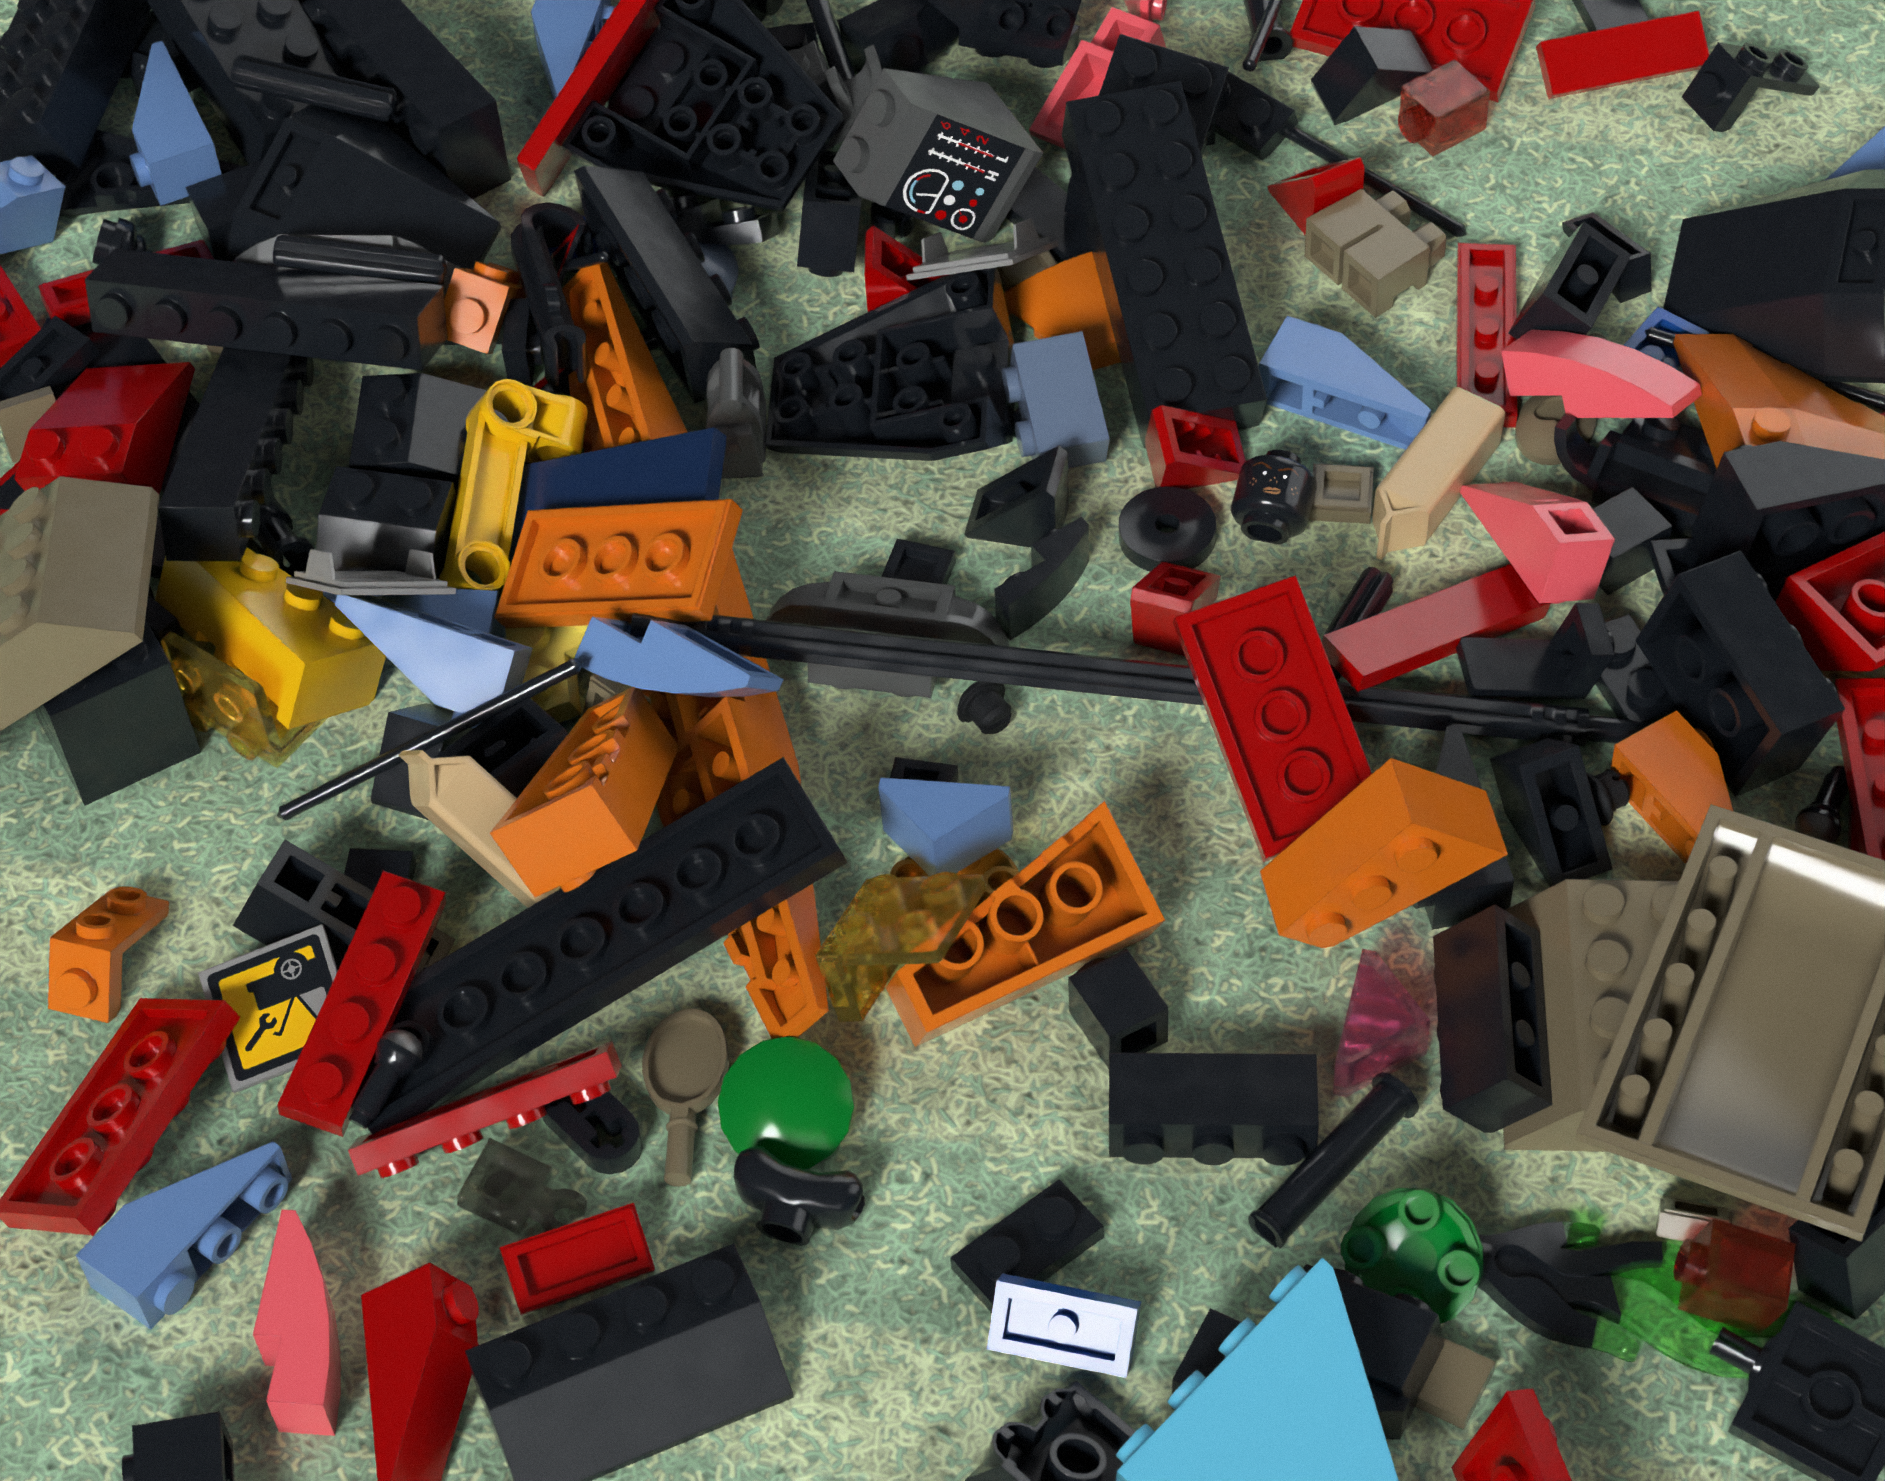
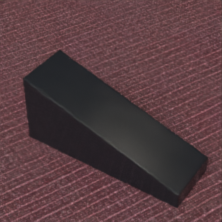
M1594 212L1562 222V230L1569 238L1585 222L1632 255L1612 290V294L1619 303L1652 291L1650 252Z

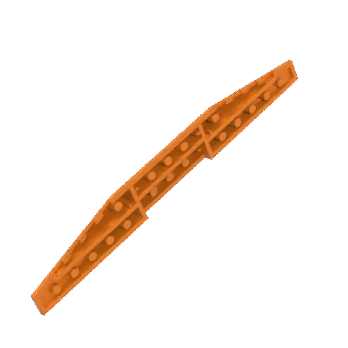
M608 263L580 269L562 290L574 325L581 328L586 334L587 378L583 383H580L575 371L568 375L570 397L580 400L588 409L582 447L584 448V453L688 433ZM732 549L713 615L754 619ZM742 656L770 671L766 658ZM646 689L641 690L645 696L651 699V707L679 746L656 803L660 820L664 827L784 757L801 785L799 764L776 692L745 697H703ZM811 884L727 934L728 938L723 943L733 964L745 968L750 978L749 983L745 987L772 1039L788 1036L798 1038L829 1011L814 886Z

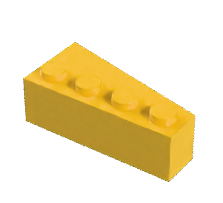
M247 547L241 562L166 561L165 556L155 601L178 619L179 625L195 641L211 642L216 647L213 658L225 670L239 669L249 678L246 690L259 702H266L271 699L279 707L276 719L288 730L367 706L375 699L386 656L335 606V603L323 596L322 591L286 583V577L293 576L280 569L274 559L256 554Z

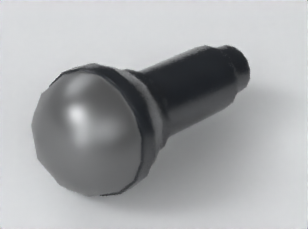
M1834 766L1831 772L1825 775L1814 802L1797 814L1795 820L1796 832L1829 843H1833L1838 839L1841 832L1839 809L1848 791L1845 767Z
M395 1029L388 1031L376 1043V1059L374 1060L376 1065L352 1105L353 1112L348 1118L359 1127L367 1129L371 1120L378 1117L399 1079H404L405 1075L411 1073L421 1063L423 1052L421 1043L415 1035L406 1030Z

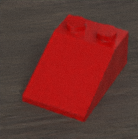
M191 362L86 368L29 429L14 479L24 491L32 487L42 489L62 476L152 487L160 494L195 372L194 366Z

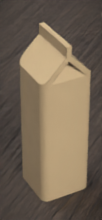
M1454 387L1376 488L1372 515L1373 526L1378 537L1376 558L1382 560L1387 552L1424 546L1461 497L1460 490L1462 485H1470L1500 445L1505 419L1503 408L1460 387Z
M404 750L398 755L408 764L412 805L522 904L529 908L561 889L559 886L540 896L534 897L492 838L490 832L517 798L471 756L431 758L423 750Z

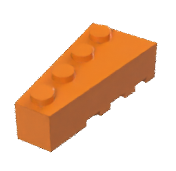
M631 687L588 708L490 832L492 838L534 897L540 896L559 886L563 892L574 890L588 881L598 868L638 850L679 748L639 688Z
M1105 801L895 973L885 988L915 1047L1079 970L1093 959L1105 958L1149 937L1165 921Z

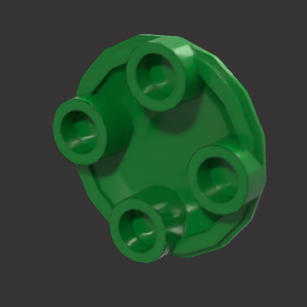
M788 1036L763 1040L739 1055L724 1076L718 1098L721 1129L737 1154L750 1147L760 1146L767 1149L782 1162L807 1170L820 1162L832 1158L837 1153L840 1143L848 1134L854 1111V1102L850 1079L837 1058L815 1042Z
M1400 1187L1374 1197L1354 1217L1350 1230L1343 1236L1340 1244V1254L1345 1262V1271L1359 1277L1368 1288L1394 1297L1395 1294L1404 1293L1422 1300L1434 1313L1438 1314L1440 1324L1453 1320L1474 1299L1483 1277V1244L1473 1220L1453 1199L1428 1188Z

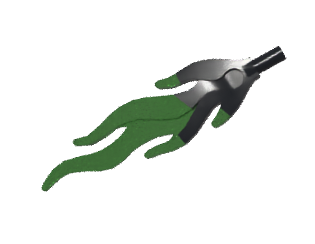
M1566 1221L1547 1222L1499 1234L1479 1235L1483 1244V1277L1478 1288L1484 1291L1499 1307L1534 1333L1549 1340L1605 1352L1626 1362H1635L1639 1352L1637 1342L1617 1327L1585 1316L1576 1310L1592 1312L1619 1324L1665 1356L1691 1369L1717 1377L1747 1379L1749 1374L1709 1354L1722 1327H1726L1727 1330L1742 1338H1772L1781 1331L1796 1303V1300L1782 1298L1752 1299L1736 1297L1696 1286L1672 1272L1684 1273L1716 1284L1734 1285L1739 1275V1269L1690 1248L1667 1242L1631 1241L1578 1251L1577 1249L1592 1247L1598 1243L1601 1233L1600 1228L1593 1224ZM1798 1301L1799 1303L1813 1309L1814 1311L1850 1329L1828 1312L1808 1302Z

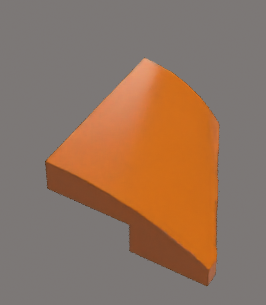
M1092 251L1042 270L1004 293L1008 316L1014 314L1034 328V336L1036 338L1043 339L1083 331L1092 370L1121 362Z

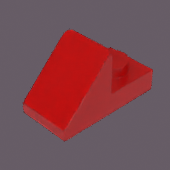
M1161 562L1132 587L1130 604L1134 643L1185 656L1173 625L1174 618L1211 605L1217 598L1221 575L1167 562Z

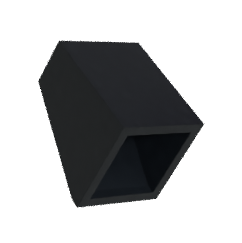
M146 619L143 641L35 709L41 727L84 806L201 753L171 663Z

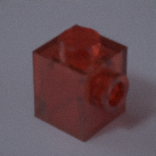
M1454 59L1423 76L1414 78L1401 87L1400 111L1398 115L1400 131L1406 140L1410 143H1418L1434 157L1486 129L1490 90Z
M1713 1218L1692 1240H1684L1678 1251L1674 1265V1279L1682 1282L1678 1310L1760 1335L1788 1308L1796 1244Z

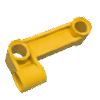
M503 379L496 381L473 406L466 418L467 439L445 566L441 571L439 580L448 581L447 586L456 589L499 591L505 585L510 569L509 553L524 462L531 464L581 454L588 409L585 404L570 396L552 394L524 385L516 380ZM494 410L501 412L508 422L500 419ZM465 569L475 572L483 584L473 581Z

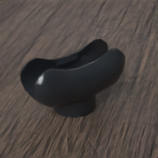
M753 1146L742 1150L736 1158L734 1182L737 1193L743 1202L761 1211L756 1227L769 1238L798 1246H805L810 1241L814 1227L839 1230L853 1224L862 1213L865 1205L863 1184L857 1175L849 1170L820 1173L800 1169L782 1162L767 1149L760 1146Z

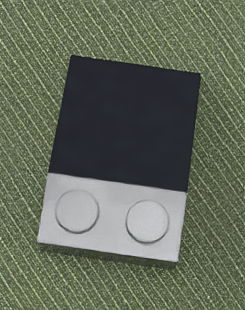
M424 373L362 376L349 467L453 482L457 496L467 439L466 418L469 411L487 390ZM494 410L500 419L508 422L501 412Z
M1783 441L1757 446H1739L1723 453L1690 534L1706 563L1742 551L1754 571L1758 572L1765 581L1788 577L1885 532V459Z

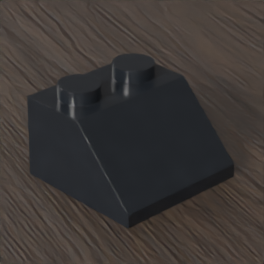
M336 466L318 514L316 550L332 553L334 571L405 572L410 549L433 553L436 579H439L441 571L445 566L456 502L453 482Z

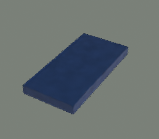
M713 427L525 464L509 553L510 565L528 510L718 500L727 436Z

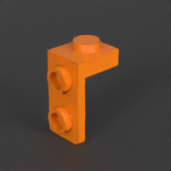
M478 261L475 262L473 269L454 268L444 299L447 340L485 354H493L510 300L513 298H526L522 284L519 283L518 272L489 262L485 264Z
M135 887L114 888L106 892L50 937L48 1009L105 1023L113 1020L121 1008L123 953L168 916L169 901L147 896L144 890Z

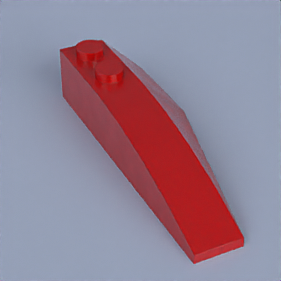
M1885 532L1788 576L1775 602L1787 621L1799 631L1804 647L1822 671H1874L1885 665Z

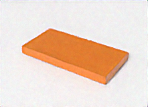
M733 499L528 510L494 618L505 628L587 626L592 616L623 620L631 623L633 613L680 622L711 621L743 510Z

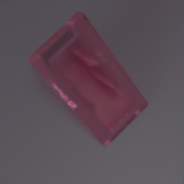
M1362 949L1335 1062L1333 1095L1348 1097L1372 1084L1373 1078L1378 1073L1391 1074L1427 1054L1430 1019L1376 951Z

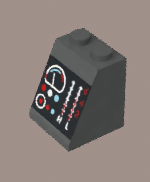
M884 68L833 162L859 197L985 243L994 238L1043 152L988 83Z

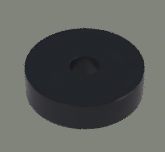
M1178 487L1152 488L1134 496L1121 511L1119 517L1120 547L1124 555L1133 564L1146 571L1151 572L1161 562L1193 569L1210 556L1215 546V514L1211 506L1201 496L1189 490ZM1168 527L1173 528L1176 531L1171 533H1164L1159 530Z

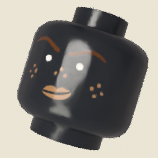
M1270 450L1266 455L1255 456L1244 462L1233 495L1231 513L1234 520L1241 526L1242 533L1248 538L1272 544H1283L1287 542L1288 538L1295 537L1305 530L1316 494L1317 482L1313 473L1301 464V459L1294 453L1285 450Z

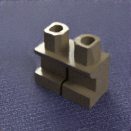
M1360 189L1306 218L1304 257L1337 285L1342 283V289L1371 315L1377 318L1393 307V298L1413 285L1419 290L1427 285L1428 268L1445 256L1446 235L1432 222L1425 223L1414 231L1407 228L1406 226L1410 225L1411 210L1407 201L1394 190L1374 200L1365 191Z

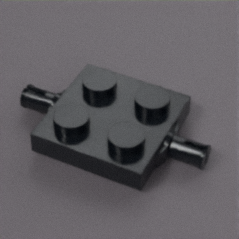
M1798 1301L1793 1306L1781 1331L1767 1341L1763 1348L1727 1330L1726 1327H1722L1709 1354L1749 1374L1746 1379L1745 1399L1728 1429L1730 1434L1816 1481L1877 1480L1880 1472L1885 1468L1884 1347Z

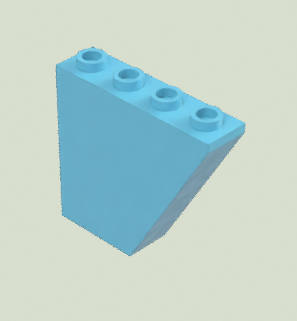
M1321 1258L1308 1273L1299 1265L1294 1267L1270 1293L1269 1298L1276 1306L1263 1320L1256 1325L1249 1317L1244 1319L1218 1348L1226 1358L1206 1378L1196 1370L1172 1394L1167 1403L1175 1411L1156 1431L1145 1423L1126 1441L1116 1454V1457L1123 1463L1117 1470L1116 1481H1399L1333 1267L1325 1259Z

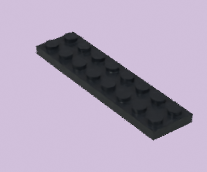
M784 757L641 841L637 851L598 868L588 881L569 892H563L562 889H559L417 973L411 982L390 1031L395 1029L406 1030L417 1037L423 1050L419 1067L405 1075L404 1079H399L378 1117L371 1120L367 1127L368 1130L374 1135L380 1130L440 1106L848 863Z

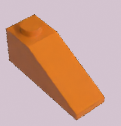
M1676 710L1614 745L1611 770L1618 772L1620 779H1624L1628 783L1630 788L1628 802L1686 864L1710 805L1733 811L1720 759L1712 741L1702 730L1693 728Z

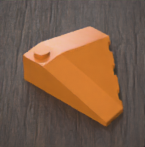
M1734 334L1675 335L1673 344L1683 373L1698 382L1701 387L1702 396L1694 401V405L1716 468L1724 452L1743 445L1757 446L1778 441L1885 459V416L1825 386L1826 384L1787 363L1774 359Z

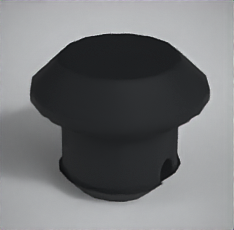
M978 681L970 685L963 692L959 700L957 709L959 720L968 723L973 721L983 734H996L1005 729L1010 723L1012 708L1004 700L1006 690L1004 684Z
M1607 769L1596 776L1586 773L1600 824L1608 825L1613 819V811L1627 805L1630 798L1629 785L1626 780L1620 779L1618 772Z

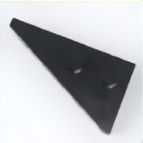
M96 130L80 168L55 176L65 186L59 217L160 206L151 185L141 188L133 171L129 155L138 153L135 139ZM218 160L222 174L243 167L242 165ZM188 197L162 206L190 203Z

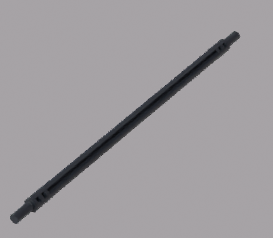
M633 613L630 635L635 638L644 637L651 620L683 624L745 657L1204 705L1190 667L1185 665L713 615L711 621L680 622ZM1337 682L1353 722L1446 731L1448 726L1460 725L1462 733L1537 742L1550 738L1579 746H1585L1587 740L1618 743L1652 724L1651 722L1589 715L1588 708L1372 686L1358 692L1350 683Z

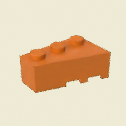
M1390 758L1261 869L1260 874L1278 934L1316 947L1327 948L1353 937L1507 856L1508 852L1486 790Z

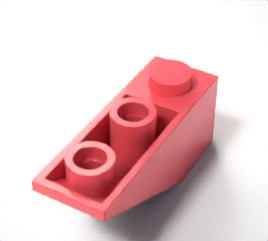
M1519 482L1462 485L1460 494L1539 604H1559L1565 601L1595 598L1615 538L1587 501Z

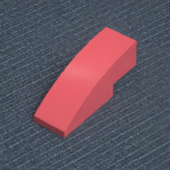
M1111 7L1091 43L1081 40L1029 129L1031 136L1065 149L1062 129L1066 102L1099 96L1120 34L1166 48L1160 25Z
M1529 330L1501 351L1510 396L1562 395L1565 414L1575 418H1674L1702 396L1700 384L1672 366L1636 349L1598 337L1566 331Z
M282 1209L253 1331V1337L265 1366H274L266 1402L279 1432L335 1436L341 1396V1350L335 1311L312 1243L296 1210Z

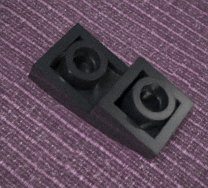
M693 193L670 197L678 215V220L674 222L682 234L690 230L699 243L744 245L764 242L781 234L776 211L757 215L756 207L749 205L722 212L719 199L699 201L698 194Z
M1082 517L1060 529H1053L1047 532L1039 541L1031 545L1032 568L1025 572L1013 574L1002 585L994 589L996 620L1001 624L1009 640L1022 634L1049 614L1067 596L1082 576L1089 562V524Z

